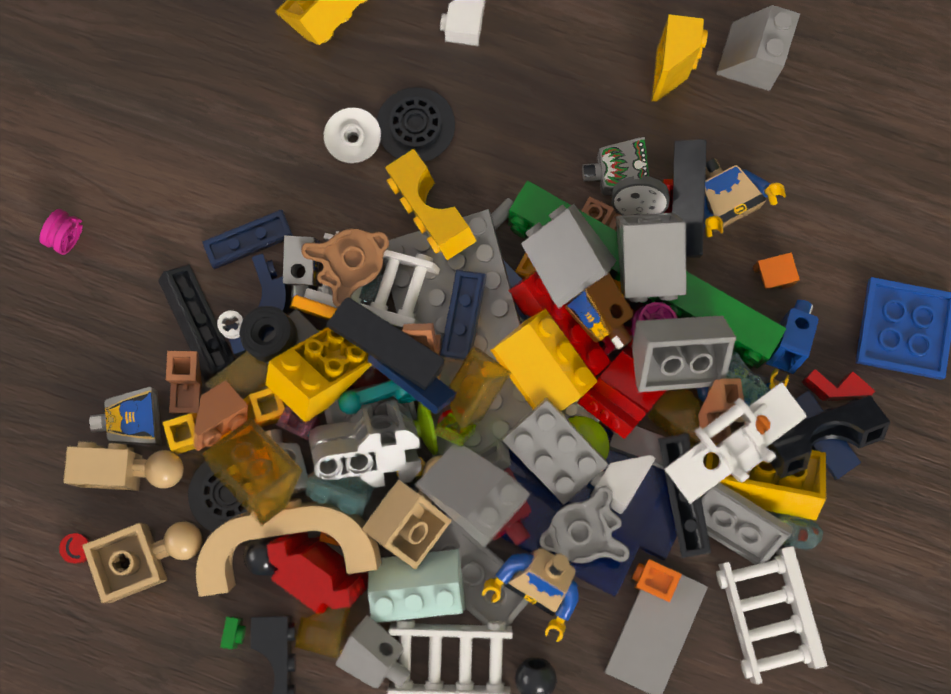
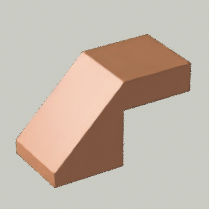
M167 351L166 381L171 383L169 413H198L202 395L198 352Z
M741 378L717 379L714 381L698 414L699 424L702 429L732 408L737 399L741 398L744 401ZM730 424L711 438L714 444H719L731 435Z

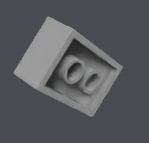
M458 441L445 452L415 485L484 548L530 496V493L506 472Z

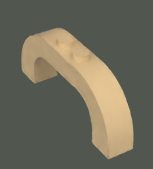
M298 498L284 501V506L272 508V503L254 506V511L239 514L221 525L204 543L196 566L198 594L201 597L227 593L236 586L232 559L237 546L247 540L313 530L325 532L332 536L341 546L347 574L377 570L382 563L378 543L361 530L366 522L357 513L334 502L311 501L302 503L301 499Z

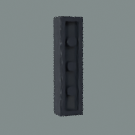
M705 139L674 142L672 213H676L685 222L687 258H700L703 255L707 140Z
M190 264L164 271L158 280L190 350L198 352L200 371L204 380L213 379L237 367L226 340L217 327V321Z
M347 297L326 324V327L423 390L441 374L445 359L350 297Z
M688 433L658 438L664 469L691 449ZM665 471L681 557L685 558L712 553L701 496L690 504Z

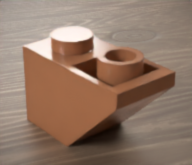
M227 380L201 395L194 429V448L197 451L205 446L210 447L214 445L221 436L231 430L236 431L240 429L247 421L248 405Z

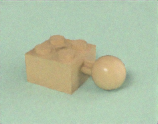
M78 442V447L67 446L64 483L76 487L139 491L140 477H146L153 486L166 489L176 485L183 475L181 459L177 454L168 450L157 451L148 459H142V455L135 453L134 448L127 447L125 444L109 443L108 449L92 442Z
M443 455L434 456L426 462L423 467L422 477ZM398 480L361 530L416 570L452 520L431 504L432 500L421 490L417 493Z
M183 521L171 525L167 529L164 539L154 542L148 524L138 523L82 546L102 603H112L168 581L161 559L168 556L177 560L191 559L200 551L203 538L197 526ZM125 557L130 559L129 568L121 567V564L125 562Z

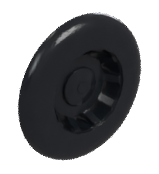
M411 87L394 93L384 102L377 116L381 132L380 142L396 158H400L414 149L423 162L434 159L447 149L455 132V117L449 103L438 93L426 88ZM433 121L438 123V125L434 126ZM399 130L402 133L401 136H398L397 134ZM432 132L433 135L431 137H428V134ZM406 138L412 139V142L406 141ZM424 139V141L417 143V140Z
M222 453L209 458L195 471L188 489L189 506L195 519L207 530L214 532L231 518L245 512L254 511V506L265 504L254 503L252 458L239 453ZM228 471V475L222 476V472ZM236 472L242 474L239 478L234 476ZM217 477V479L213 483H211L213 478ZM245 480H248L249 487H245L243 483ZM208 487H210V493L207 495ZM247 492H251L250 500L246 499ZM209 500H211V502L213 503L211 507L208 503ZM243 504H246V508L243 511H241L239 508ZM217 509L222 510L221 516L216 514ZM235 511L236 515L229 516L228 512Z

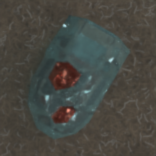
M777 514L778 519L793 527L791 535L781 546H794L795 549L809 550L815 548L822 541L824 531L817 523L805 518Z

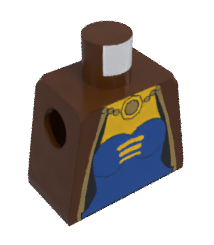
M609 273L589 286L565 306V309L594 342H598L608 335L619 350L633 339L623 326V323L633 317V312Z

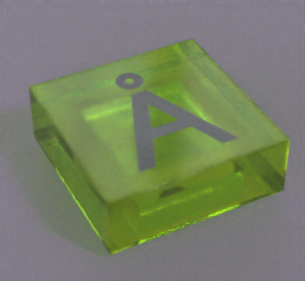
M449 413L437 425L435 434L462 447L474 434L477 425Z

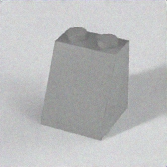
M771 5L734 21L731 25L716 74L770 91L785 65L800 13Z
M562 204L548 215L551 221L544 226L538 222L525 233L528 238L521 243L558 308L606 275L616 263V259L575 204H572L567 209Z
M676 213L616 216L621 292L624 297L629 298V301L644 302L648 300V297L659 296L661 300H676L678 295H686L685 222Z

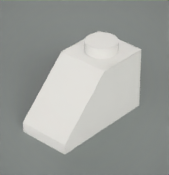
M454 0L449 3L448 13H442L440 30L445 31V41L478 46L485 0Z
M648 455L610 463L605 471H601L593 478L590 484L595 486L590 496H593L601 486L609 487L613 494L610 508L622 514L656 458Z

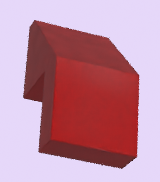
M816 369L809 372L801 381L822 401L861 399L869 395L872 396L875 392L871 386L853 371L847 374L836 387Z

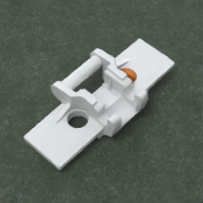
M782 382L749 406L741 398L737 399L734 402L735 405L705 428L702 429L700 427L695 430V433L701 440L700 443L664 469L690 504L728 475L732 474L737 481L742 483L749 478L747 472L760 462L766 461L769 463L776 458V455L767 446L807 417ZM741 416L745 421L744 425L715 445L711 438ZM709 452H714L719 457V464L713 470L707 469L703 464V458Z

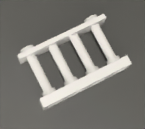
M325 233L324 239L328 241L334 235ZM386 250L383 259L388 260L375 302H371L370 306L361 303L362 299L359 296L362 287L353 293L351 299L402 330L404 324H421L414 319L415 314L413 312L426 271L439 274L440 268L433 262V258L427 255L417 253L416 257ZM399 264L413 267L415 270L402 310L399 309L398 313L387 311L388 306H386ZM322 284L321 287L318 286L317 291L309 288L306 289L305 298L338 308L333 303V291L329 286Z
M794 546L778 549L774 560L736 570H731L729 562L718 564L720 570L716 571L717 580L720 588H725L744 660L741 661L742 671L745 678H750V682L754 684L763 683L760 675L762 671L801 661L804 664L807 663L808 667L813 669L827 666ZM774 572L783 575L785 586H782V590L742 600L739 599L735 582ZM785 601L787 604H791L794 615L790 616L789 620L748 630L743 612ZM792 631L796 634L799 633L802 643L799 649L756 660L751 642Z
M413 619L396 620V623H391L389 634L399 636V643L404 648L398 658V663L409 671L411 663V636H429V674L425 684H413V680H410V675L401 687L395 683H389L387 694H511L510 686H504L502 682L503 638L512 639V626H506V622L489 621L488 625L416 624ZM442 637H460L459 681L456 682V685H444V682L441 681ZM472 638H490L489 682L486 683V686L474 685V682L471 681Z

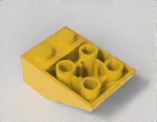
M326 327L271 359L268 364L265 385L304 422H307L328 409L371 366L367 361L369 354Z

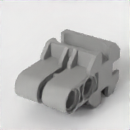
M397 400L386 401L387 414L373 416L372 404H365L361 406L357 413L351 415L350 421L320 425L312 429L309 434V444L316 475L324 480L360 475L361 479L371 486L380 487L385 486L384 473L398 471L399 480L402 483L411 482L422 468L421 459H419L416 448H420L419 436L409 408L402 403H398Z

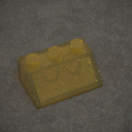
M252 418L202 453L217 479L261 526L287 507L302 473L301 467Z

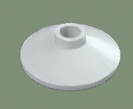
M346 108L336 112L328 120L324 129V142L328 151L333 157L345 163H359L367 160L376 152L381 140L380 127L376 119L369 112L359 108ZM351 135L358 136V140L354 143L349 142L348 138Z

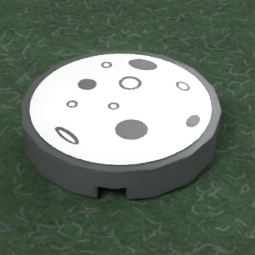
M634 176L627 177L614 186L611 204L615 211L622 216L661 214L668 209L670 200L669 190L660 180L650 176H642V179L635 180Z

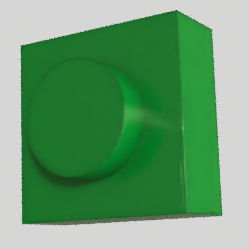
M226 617L221 648L237 649L238 643H243L246 633V626L242 625L243 618Z

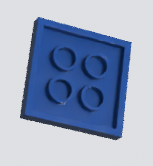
M874 277L868 279L855 363L939 380L945 379L951 343V292Z

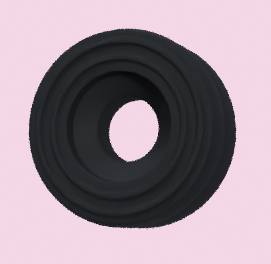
M261 306L252 310L246 315L240 326L239 333L242 346L249 354L262 362H269L271 359L294 347L297 341V330L294 322L285 312L277 307ZM267 327H274L276 331L275 337L268 342L262 341L261 334L263 330Z

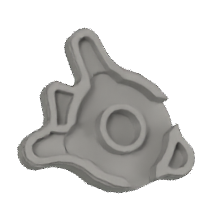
M601 486L588 500L573 502L562 507L553 517L549 528L541 534V547L546 551L565 555L573 563L591 562L600 557H609L619 562L626 561L630 553L629 548L611 535L612 531L620 528L622 524L621 519L610 509L613 497L612 490L607 486Z

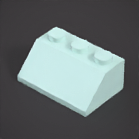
M459 549L428 552L416 570L397 556L382 557V563L379 568L369 571L368 598L370 616L376 623L463 613L466 609Z

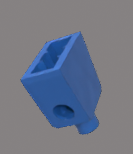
M797 300L794 308H790L782 318L780 325L787 329L770 359L766 361V365L794 374L809 357L819 321L817 316L811 314L813 305L810 302Z

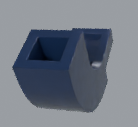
M263 253L253 256L252 260L262 287V298L258 307H277L288 315L289 289L286 284H283V276L273 280L274 277L278 276L273 261H267ZM237 323L227 325L226 331L228 332L231 328L236 330L239 326ZM267 327L263 330L261 334L262 341L275 329L274 327ZM240 337L229 339L233 353L238 358L251 355L242 346Z

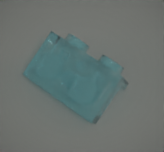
M314 472L313 476H310L307 481L306 496L311 497L317 503H328L339 507L341 511L347 514L363 516L375 487L363 481L360 475L324 480Z

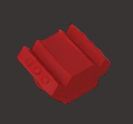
M633 339L597 379L598 382L577 402L623 439L630 434L667 391L638 392L632 350Z
M307 531L279 535L267 545L269 562L278 568L271 579L314 612L324 614L328 607L332 609L350 607L368 589V572L347 574L345 558L324 542L319 541L320 537L308 539Z

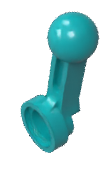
M391 380L359 392L346 391L339 397L338 405L343 413L352 415L357 413L362 405L372 404L392 396L397 398L398 403L402 404L416 401V399Z

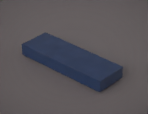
M281 209L204 240L202 243L212 268L217 269L284 241V236H293Z
M456 269L440 356L443 358L471 362L487 277L485 273Z
M371 355L368 357L367 361L435 415L455 399L457 393L438 378L423 390Z
M809 390L795 399L806 414V418L819 415L824 411ZM826 439L812 446V449L815 451L826 452V468L835 480L861 463L846 441Z

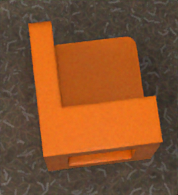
M792 252L759 260L753 266L754 272L760 271L765 289L782 286V289L792 287L800 280Z

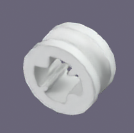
M226 311L219 316L217 327L226 338L236 339L240 337V326L244 318L236 311ZM235 318L239 320L236 321L239 326L238 329L234 330L231 328L228 332L225 331L228 328L225 325L227 320L233 321Z

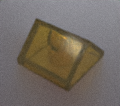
M475 346L471 348L449 385L457 393L455 399L449 405L459 427L462 428L473 425L484 418L511 374L508 369Z

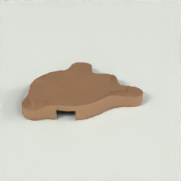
M351 228L335 234L324 243H305L302 246L301 252L304 258L323 264V270L317 274V280L332 289L333 303L336 307H339L347 297L351 298L358 288L368 285L378 276L383 265L384 252L389 247V239L382 232L370 233Z

